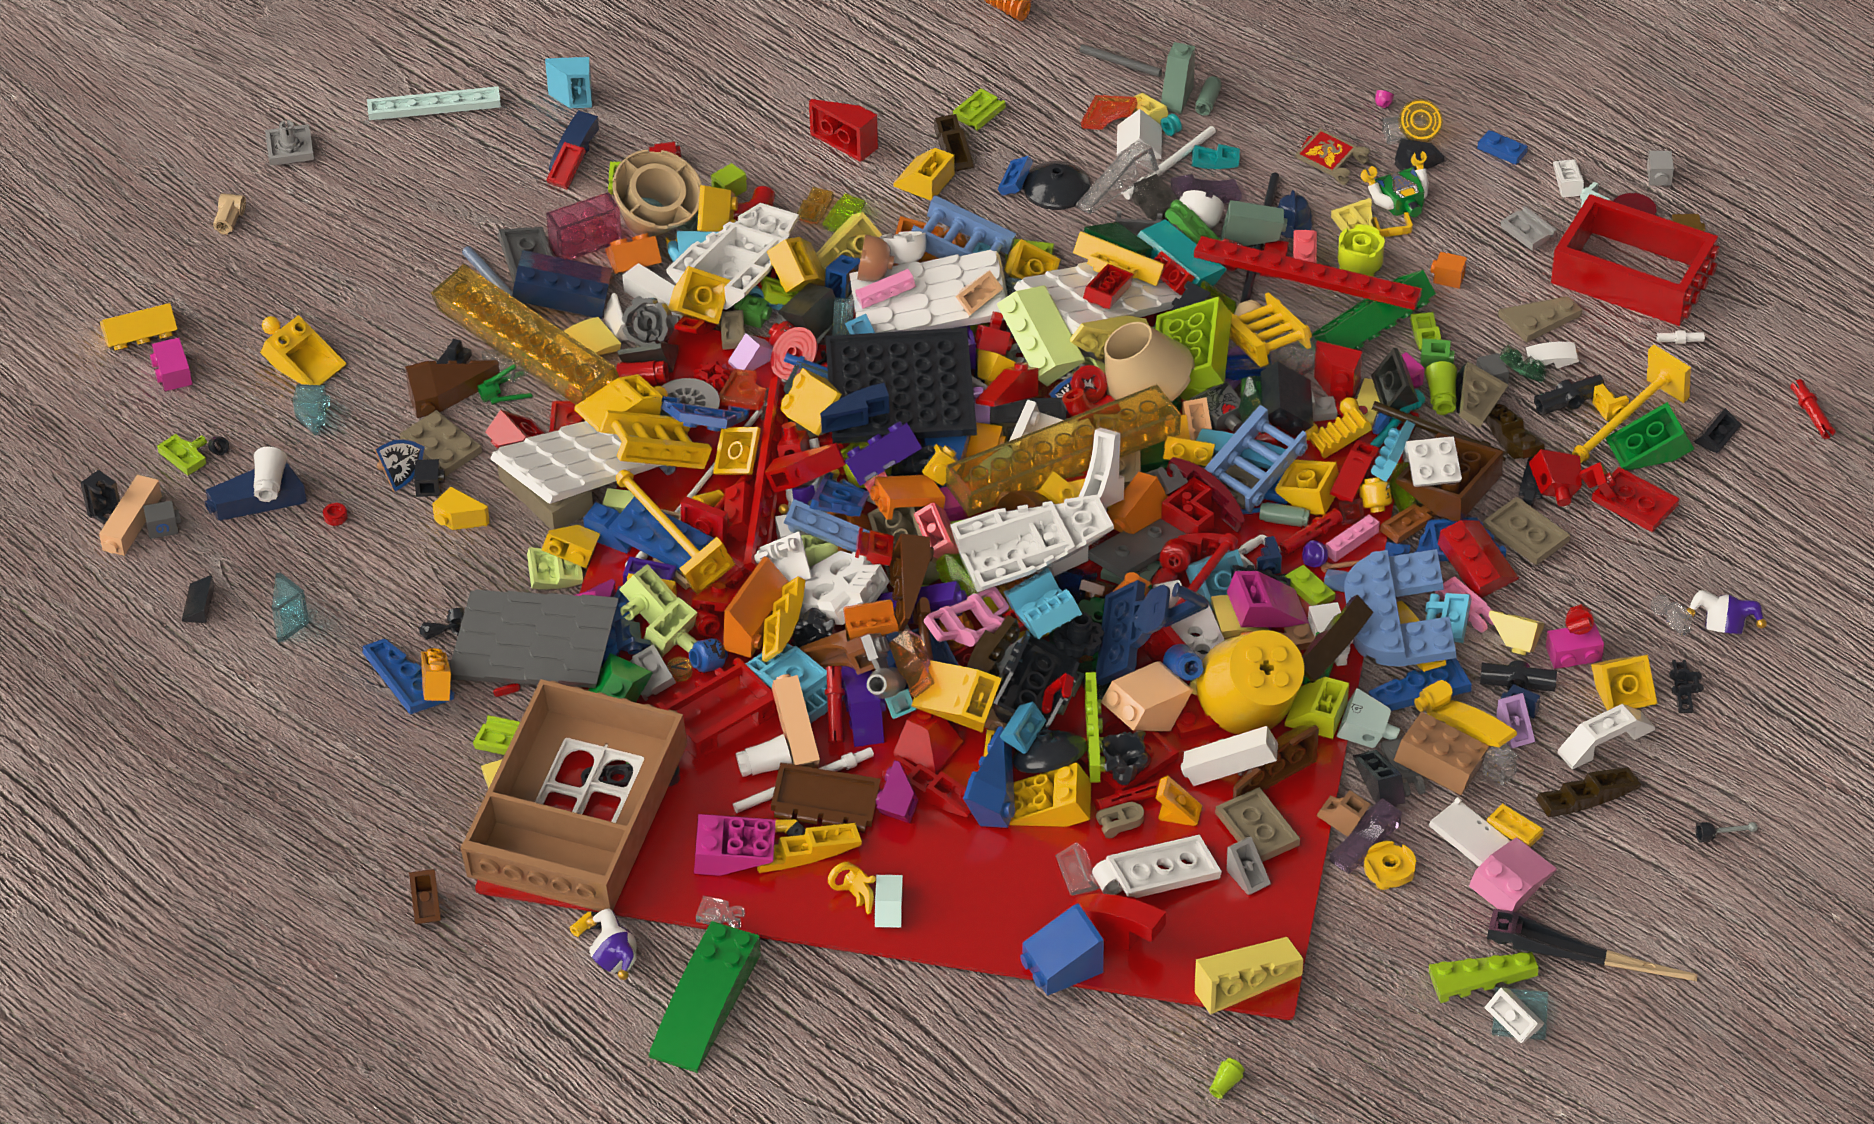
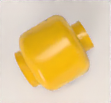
M1378 477L1364 479V483L1361 484L1359 490L1362 507L1370 508L1371 513L1385 511V506L1392 503L1390 483Z

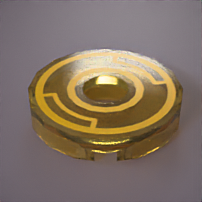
M1414 99L1401 109L1398 117L1399 129L1408 140L1427 143L1440 133L1443 125L1442 113L1431 101ZM1418 116L1423 117L1426 120V125L1418 126L1415 123V118Z

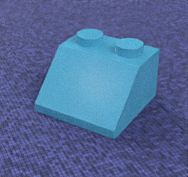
M1238 549L1227 551L1196 592L1209 601L1212 611L1211 596L1228 595L1227 590L1232 580L1231 575L1234 572V569H1232L1233 565L1244 567ZM1211 556L1188 565L1186 573L1190 584Z

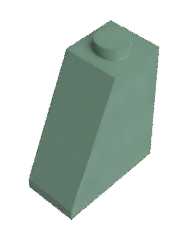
M1174 42L1168 54L1161 103L1167 106L1168 112L1182 114L1194 88L1195 46Z
M1230 200L1221 231V241L1227 238L1239 242L1243 246L1279 241L1281 232H1285L1287 227L1284 209Z

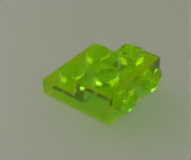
M944 554L936 561L937 565L935 568L940 573L938 576L944 583L957 581L961 589L968 596L980 593L976 591L960 555Z

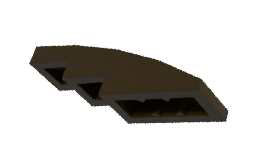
M1358 594L1351 597L1341 613L1333 617L1323 632L1317 634L1302 655L1304 675L1311 683L1315 682L1329 668L1374 613Z
M1629 767L1588 772L1584 780L1564 782L1560 790L1540 792L1536 801L1548 818L1612 801L1639 789L1641 783Z

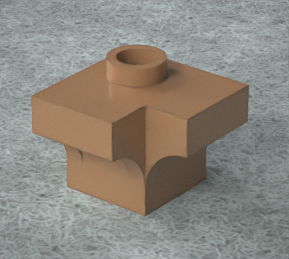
M1349 790L1343 798H1335L1330 795L1317 816L1349 837L1371 804Z

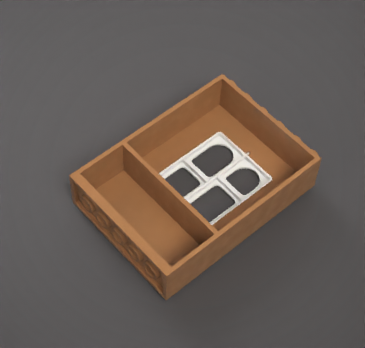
M540 679L461 846L467 877L596 911L608 908L613 911L687 746L683 714L673 710L667 711L655 708L649 704L643 705L631 702L625 698L619 699L607 696L600 692L587 691L580 687L562 685L556 681ZM583 750L589 752L594 757V765L583 787H574L555 781L564 759L571 752ZM624 760L633 767V775L626 787H618L598 780L604 767L611 761ZM550 792H557L577 798L572 812L543 804ZM593 792H601L621 798L611 822L582 815Z

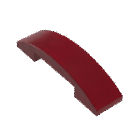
M1172 457L1166 470L1173 476V471L1169 465L1175 464L1183 478H1186L1187 481L1195 477L1211 487L1212 499L1223 508L1220 518L1238 533L1245 519L1239 504L1227 487L1204 468L1190 461Z

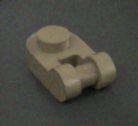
M1127 802L1100 810L1096 814V819L1100 825H1103L1102 831L1105 837L1113 838L1119 832L1140 826L1144 820V809L1138 803Z

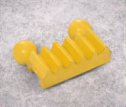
M1347 397L1341 401L1340 410L1344 414L1342 419L1336 417L1335 423L1328 422L1327 428L1320 427V430L1313 423L1314 426L1305 431L1307 440L1311 441L1313 446L1318 448L1324 459L1372 430L1370 422L1359 410L1358 402L1354 398Z

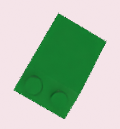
M1668 402L1605 438L1621 468L1626 471L1672 462L1695 449Z

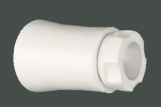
M263 447L254 453V496L263 502H270L278 497L283 471L287 462V455L275 447Z
M783 734L770 741L736 753L742 777L748 776L751 773L753 776L763 772L779 770L780 762L792 764Z

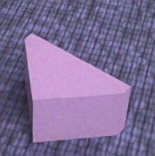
M746 333L729 358L728 364L744 376L771 361L773 347L765 339Z
M1523 693L1499 699L1496 718L1517 732V736L1507 742L1510 748L1535 742Z

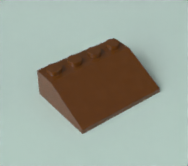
M1438 433L1434 438H1444L1452 436ZM1454 437L1462 477L1461 482L1415 487L1409 464L1396 478V484L1438 516L1458 522L1466 517L1502 476L1503 451Z

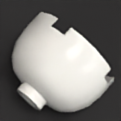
M1191 190L1184 192L1183 196L1180 197L1181 202L1190 210L1192 209L1210 229L1214 228L1222 216L1223 202L1214 195L1212 199L1206 197V192Z
M921 231L899 232L893 238L892 233L880 236L890 247V255L894 256L893 263L898 265L918 261L925 253L926 233Z

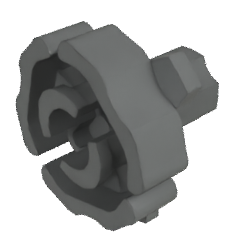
M641 296L632 300L633 305L625 310L622 321L623 323H631L634 313L637 312L633 328L639 335L636 336L634 334L632 326H625L623 333L630 342H635V347L660 344L663 341H668L673 328H675V324L680 320V316L672 315L667 304L658 303L656 298H642ZM646 304H655V306H647ZM657 339H658V341H654V342L649 343V340H657Z

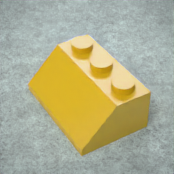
M170 303L104 319L100 322L108 348L114 347L115 351L128 348L127 343L136 341L137 345L151 342L150 337L159 335L160 339L173 336L172 332L177 330Z

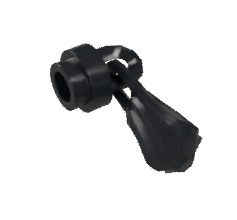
M462 608L448 610L449 615L446 616L449 624L423 622L419 629V634L425 640L442 634L446 630H451L454 635L458 636L459 631L456 628L460 624L457 623H462L465 612H463Z

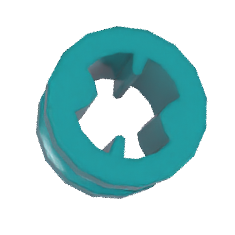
M1169 114L1161 119V127L1168 136H1173L1182 130L1181 121L1175 114Z

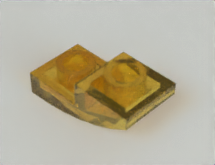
M812 186L807 200L803 199L798 210V220L817 225L826 214L834 199L833 191Z

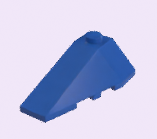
M998 726L988 744L987 756H981L978 772H972L963 800L980 826L1008 828L1010 820L1015 814L1012 746L1000 738L1004 727Z

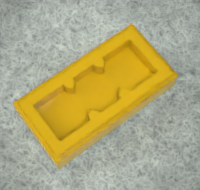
M1054 471L1038 491L1054 504L1064 503V499L1077 498L1080 495V491Z
M1503 803L1487 818V822L1511 840L1517 837L1529 847H1532L1544 833L1542 827Z

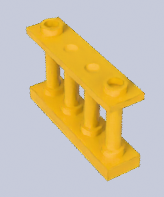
M1269 292L1265 293L1267 305L1240 316L1232 314L1229 338L1260 367L1269 364L1267 355H1269L1270 351L1295 341H1299L1306 349L1311 348L1310 338H1312V334L1308 325H1304L1281 304L1278 298L1276 299ZM1265 315H1271L1267 318L1261 319L1249 325L1245 324L1247 322L1253 321ZM1277 323L1281 324V325H1278V326H1276V327H1273V328H1270V329H1268V330H1265V331H1263V332H1260V333H1258V334L1255 333L1256 331H1259V330H1261V329L1267 328V327L1272 326V325H1274V324H1277ZM1283 333H1290L1275 340H1272L1270 342H1265L1266 340L1281 335Z
M607 410L600 428L601 433L618 435L622 443L617 457L620 461L704 469L712 450L709 444L692 442L687 435L690 427L684 426L683 422H679L670 416Z

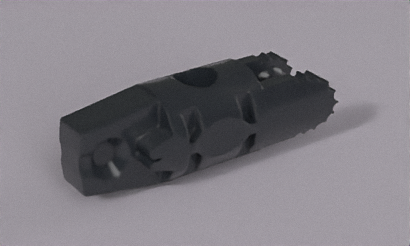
M927 445L899 463L894 464L891 475L911 476L921 473L930 461L928 457L935 454L934 446Z

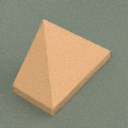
M989 270L962 288L956 295V298L968 315H971L1003 290V288Z
M1207 397L1183 401L1182 415H1187L1190 439L1196 440L1202 428L1212 430Z

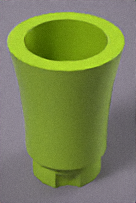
M1446 361L1432 363L1427 366L1424 374L1428 383L1433 410L1439 415L1453 413L1456 409L1457 368L1454 364Z

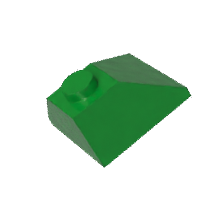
M610 653L600 669L596 688H589L588 691L604 693L607 696L619 699L625 698L636 703L653 673Z

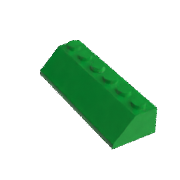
M1424 270L1402 275L1392 280L1393 282L1422 288L1417 308L1430 303L1429 298L1436 294ZM1365 298L1311 333V348L1308 350L1315 354L1317 341L1358 350L1364 346L1363 342L1365 340L1375 339L1381 335L1380 330L1383 328L1387 330L1395 326L1397 319L1400 317L1404 319L1414 312L1412 309Z

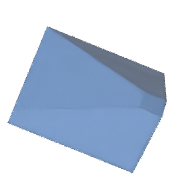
M1328 569L1324 583L1331 590L1344 592V582L1348 572Z

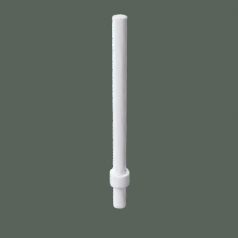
M1213 126L1208 127L1146 176L1139 177L1133 182V186L1123 193L1124 197L1129 200L1138 192L1142 193L1151 182L1192 152L1195 145H1201L1214 135L1216 129Z
M871 747L854 754L850 752L841 756L840 760L818 769L836 772L842 769L849 770L856 767L857 763L874 757V753ZM775 787L734 803L735 812L739 813L772 799Z

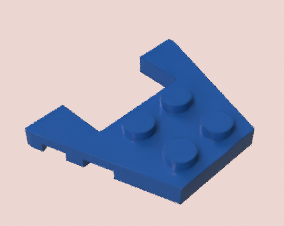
M663 396L661 408L677 421L683 422V425L695 428L697 425L707 426L708 430L721 431V428L727 429L747 420L749 417L750 409L729 406L728 410L682 404L679 403L680 398Z

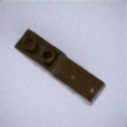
M1496 404L1485 421L1499 444L1514 460L1535 456L1541 449L1545 450L1544 443L1524 429L1522 418L1505 405Z
M1008 615L994 634L985 630L971 654L967 668L977 669L999 677L1000 672L996 663L1002 661L1005 651L1019 637L1020 628L1017 620Z

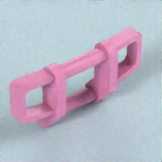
M992 587L980 593L972 594L967 597V600L951 607L944 606L935 612L929 613L924 619V623L937 641L942 642L954 639L956 642L972 647L977 644L985 630L993 634L1005 620L1000 616L1008 610L1009 605L998 589ZM990 597L999 610L993 614L983 601V598ZM971 609L984 628L977 631L965 628L957 614ZM939 618L949 632H943L935 622V619Z

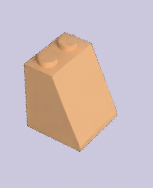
M1157 661L1113 680L1101 703L1133 731H1171L1193 689L1161 661Z

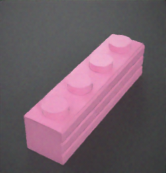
M906 269L857 289L855 293L860 306L864 309L911 290L916 286L909 269Z
M1371 515L1361 519L1326 543L1328 557L1337 562L1353 549L1379 533L1380 522Z

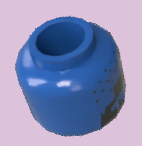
M715 638L697 641L689 652L691 665L703 673L722 668L725 664V659L728 657V652L724 650L722 643Z

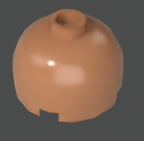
M865 235L857 276L858 280L874 282L883 278L887 269L892 270L894 256L890 255V247L883 239Z

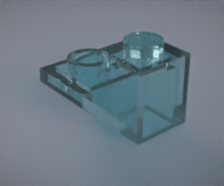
M297 384L293 397L295 417L313 435H319L321 426L325 425V409L330 407V396L326 395L325 386Z

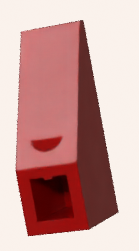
M1357 440L1340 470L1330 495L1336 496L1341 501L1353 502L1359 493L1361 484L1364 483V479H1368L1372 475L1371 469L1375 465L1380 448Z
M834 443L775 458L765 471V474L774 493L798 487L845 466L846 462L838 444Z

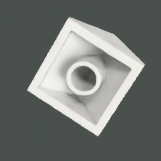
M1139 109L1118 124L1117 158L1161 159L1162 127L1158 122Z

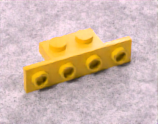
M1080 231L1073 251L1074 254L1087 258V264L1093 266V270L1098 273L1107 264H1111L1133 273V279L1137 278L1155 286H1158L1165 265L1083 231Z

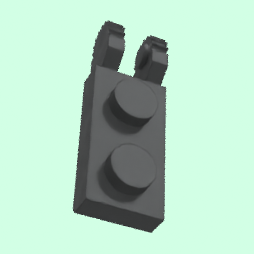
M1402 738L1381 742L1383 756L1402 774L1405 797L1411 795L1409 783H1414L1418 794L1425 793V783L1422 776L1394 761Z

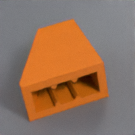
M1138 472L1125 488L1124 500L1113 504L1107 511V514L1116 531L1135 534L1161 519L1162 502L1168 497L1158 477Z

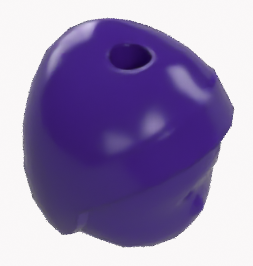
M1310 540L1303 549V563L1310 567H1321L1328 559L1327 547L1319 541Z

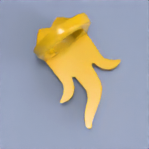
M843 862L835 866L828 876L830 887L837 891L849 890L857 899V907L865 903L867 914L871 913L874 896L868 883H874L876 877H868L862 869L849 862ZM849 869L850 872L846 874L844 884L836 885L835 879L841 871Z

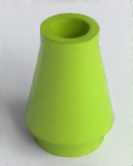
M1232 1058L1222 1061L1209 1088V1092L1216 1098L1222 1099L1232 1087L1243 1079L1244 1067Z

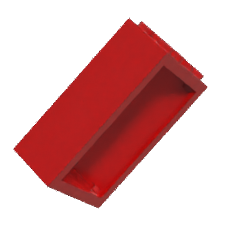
M1589 194L1554 250L1551 283L1680 326L1684 318H1689L1692 305H1696L1699 300L1700 291L1706 289L1709 276L1715 274L1717 269L1715 259L1720 250V246H1717L1718 236ZM1594 233L1690 265L1681 282L1677 284L1581 252L1591 234Z

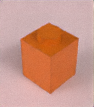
M1440 251L1438 259L1433 260L1430 272L1434 274L1433 283L1460 289L1466 273L1467 257Z

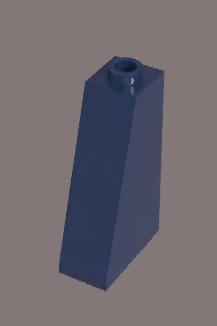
M287 462L276 500L263 502L254 496L255 469L206 489L207 500L204 501L210 514L213 513L218 521L307 502L304 485Z

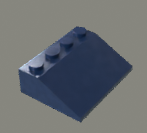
M522 250L511 300L602 319L612 268Z

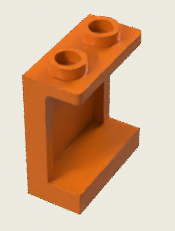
M926 475L875 477L874 486L870 490L871 499L887 520H892L894 508L926 507L931 503H935L944 510L946 497L934 480Z

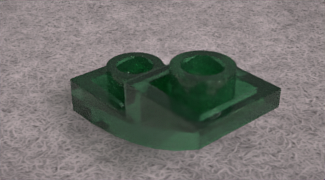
M1509 345L1501 350L1499 358L1510 368L1532 380L1539 382L1545 380L1546 367L1539 359L1535 360L1530 356L1523 361L1522 354L1516 348L1512 349Z

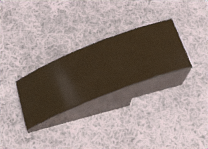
M957 115L936 117L934 120V130L940 148L954 155L955 172L974 168L963 128H960Z

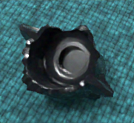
M811 608L804 614L803 618L798 620L790 638L791 645L797 646L800 649L801 646L833 635L832 629L835 626V620L832 618L825 621L826 614L817 608Z
M1138 730L1134 734L1123 732L1122 734L1103 737V755L1106 757L1105 771L1109 772L1112 770L1113 779L1121 785H1127L1132 782L1136 775L1143 771L1151 762V757L1146 751L1143 741L1146 735L1144 731Z

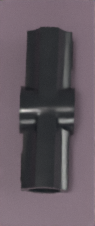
M1599 374L1577 382H1573L1571 379L1563 380L1557 385L1556 389L1534 396L1536 410L1540 415H1545L1565 407L1569 410H1575L1582 406L1585 400L1593 398L1595 386L1600 384L1605 386L1604 379Z
M1521 660L1512 661L1509 665L1482 662L1480 684L1507 686L1508 690L1514 684L1526 690L1535 689L1555 692L1557 670L1532 668L1527 662Z

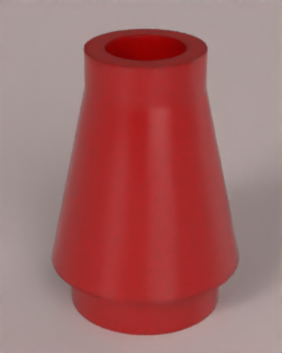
M701 606L699 609H694L697 611L695 626L699 634L707 637L714 636L720 629L719 618Z

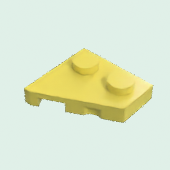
M1368 198L1332 210L1331 218L1341 231L1346 228L1348 230L1353 229L1355 225L1359 224L1373 226L1372 200Z

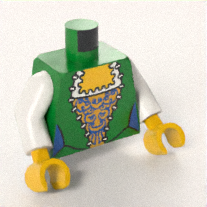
M1422 151V161L1417 160L1416 154H1413L1411 163L1417 167V170L1412 167L1374 180L1377 175V169L1371 166L1369 168L1370 175L1364 169L1361 173V179L1369 183L1368 189L1374 203L1389 210L1395 216L1402 215L1405 212H1408L1413 218L1419 216L1422 212L1424 199L1428 195L1429 187L1427 171L1423 168L1427 158L1426 153Z

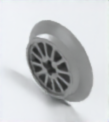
M682 378L661 386L667 390L669 397L680 398L679 403L719 408L720 398L717 391L710 384L702 380ZM661 408L660 416L672 417Z

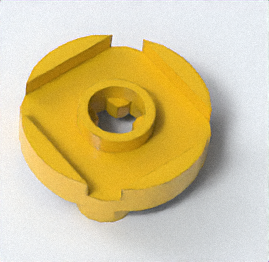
M1393 841L1379 842L1369 848L1364 860V871L1366 876L1376 883L1379 889L1386 890L1390 887H1399L1414 879L1416 858L1410 848L1403 844L1402 847L1394 845ZM1385 862H1389L1390 864L1396 865H1394L1393 867H1388L1385 865Z

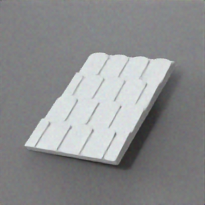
M992 250L964 256L957 254L921 263L915 261L893 266L892 270L887 269L885 276L880 280L909 269L916 287L862 309L857 300L855 290L877 281L858 280V272L849 273L856 318L867 314L875 333L947 329L988 323L991 320L993 311L1001 313L997 303L1008 297L1000 255L997 251ZM990 270L1003 290L974 313L968 315L956 298V295L962 288Z
M1087 262L1079 263L1076 267L1047 271L1044 275L1025 277L1022 281H1017L1014 287L1018 291L1045 285L1071 334H1074L1078 327L1085 322L1122 316L1140 318L1170 310L1174 307L1172 301L1175 297L1180 299L1182 296L1161 280H1159L1158 286L1134 278L1131 287L1110 309L1102 308L1098 304L1090 303L1083 299L1086 286L1098 274V272L1093 270V266L1088 265Z
M587 421L563 426L558 431L528 437L523 442L499 447L498 451H494L491 456L492 461L549 504L617 481L616 475L623 469L636 475L662 466L620 461L617 454L622 441L618 435L598 432Z

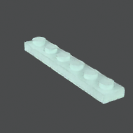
M499 86L367 99L369 120L501 107Z

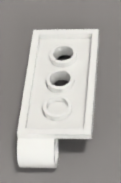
M1179 580L1153 586V588L1160 585L1169 587L1170 599L1168 608H1172L1180 598L1172 596L1173 587L1176 583H1180ZM1209 605L1208 608L1171 625L1174 631L1186 645L1194 650L1201 660L1207 654H1200L1197 651L1205 650L1209 652L1215 645L1224 641ZM1190 633H1198L1200 636L1193 637Z
M1200 835L1109 855L1106 857V860L1099 862L1092 870V874L1104 894L1116 895L1124 890L1127 897L1132 896L1135 898L1219 879L1222 872ZM1185 859L1187 862H1191L1192 864H1185L1181 860ZM1158 865H1162L1169 869H1161L1158 867Z

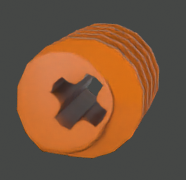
M985 0V2L998 8L1000 11H1004L1014 19L1024 21L1029 15L1032 0Z

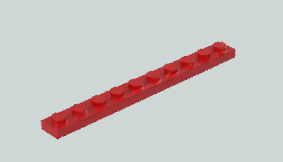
M1201 236L1194 249L1195 258L1415 310L1422 294V288Z
M778 376L770 379L743 564L751 572L759 564L755 561L754 555L757 554L761 546L771 543L778 492L774 493L765 471L773 459L779 458L777 445L783 436L782 425L788 423V417L780 408L784 396L790 392L791 388Z

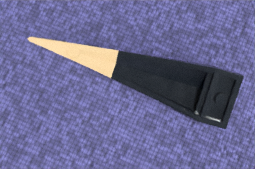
M1493 909L1487 939L1493 940L1498 944L1512 943V949L1697 981L1698 975L1695 973L1625 956L1564 934L1521 913Z

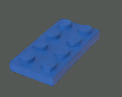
M635 496L608 528V534L665 564L677 566L676 570L680 571V567L692 558ZM663 512L699 551L714 540L713 537Z

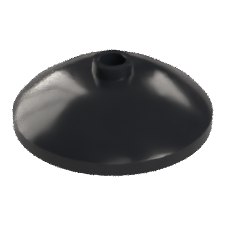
M1049 161L1039 164L1029 171L1023 183V191L1029 201L1041 208L1064 210L1079 205L1087 198L1090 192V179L1084 170L1072 163Z
M1042 730L1037 733V737L1027 753L1023 754L1019 750L1015 751L1012 757L1014 768L1025 773H1042L1065 767L1077 761L1085 754L1087 750L1086 740L1073 732Z

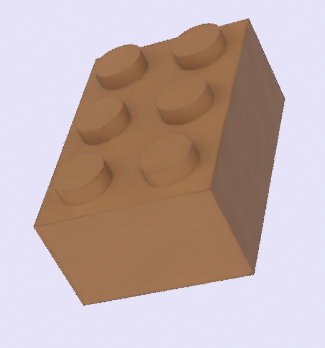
M1421 711L1402 738L1394 761L1462 796L1480 769L1489 746Z

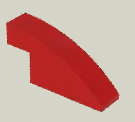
M1088 894L1078 896L1065 910L1067 911L1073 905L1079 903L1102 938L1128 951L1139 937L1153 942L1166 925L1165 911L1144 902L1118 895Z

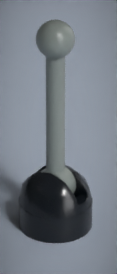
M1698 822L1696 824V837L1699 843L1712 841L1716 837V833L1745 830L1755 832L1758 829V825L1755 822H1750L1748 825L1716 828L1711 822Z

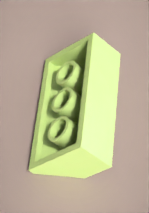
M1045 285L1015 291L997 303L1030 367L1038 368V380L1044 385H1050L1086 361L1079 347L1071 343L1070 338L1072 334Z

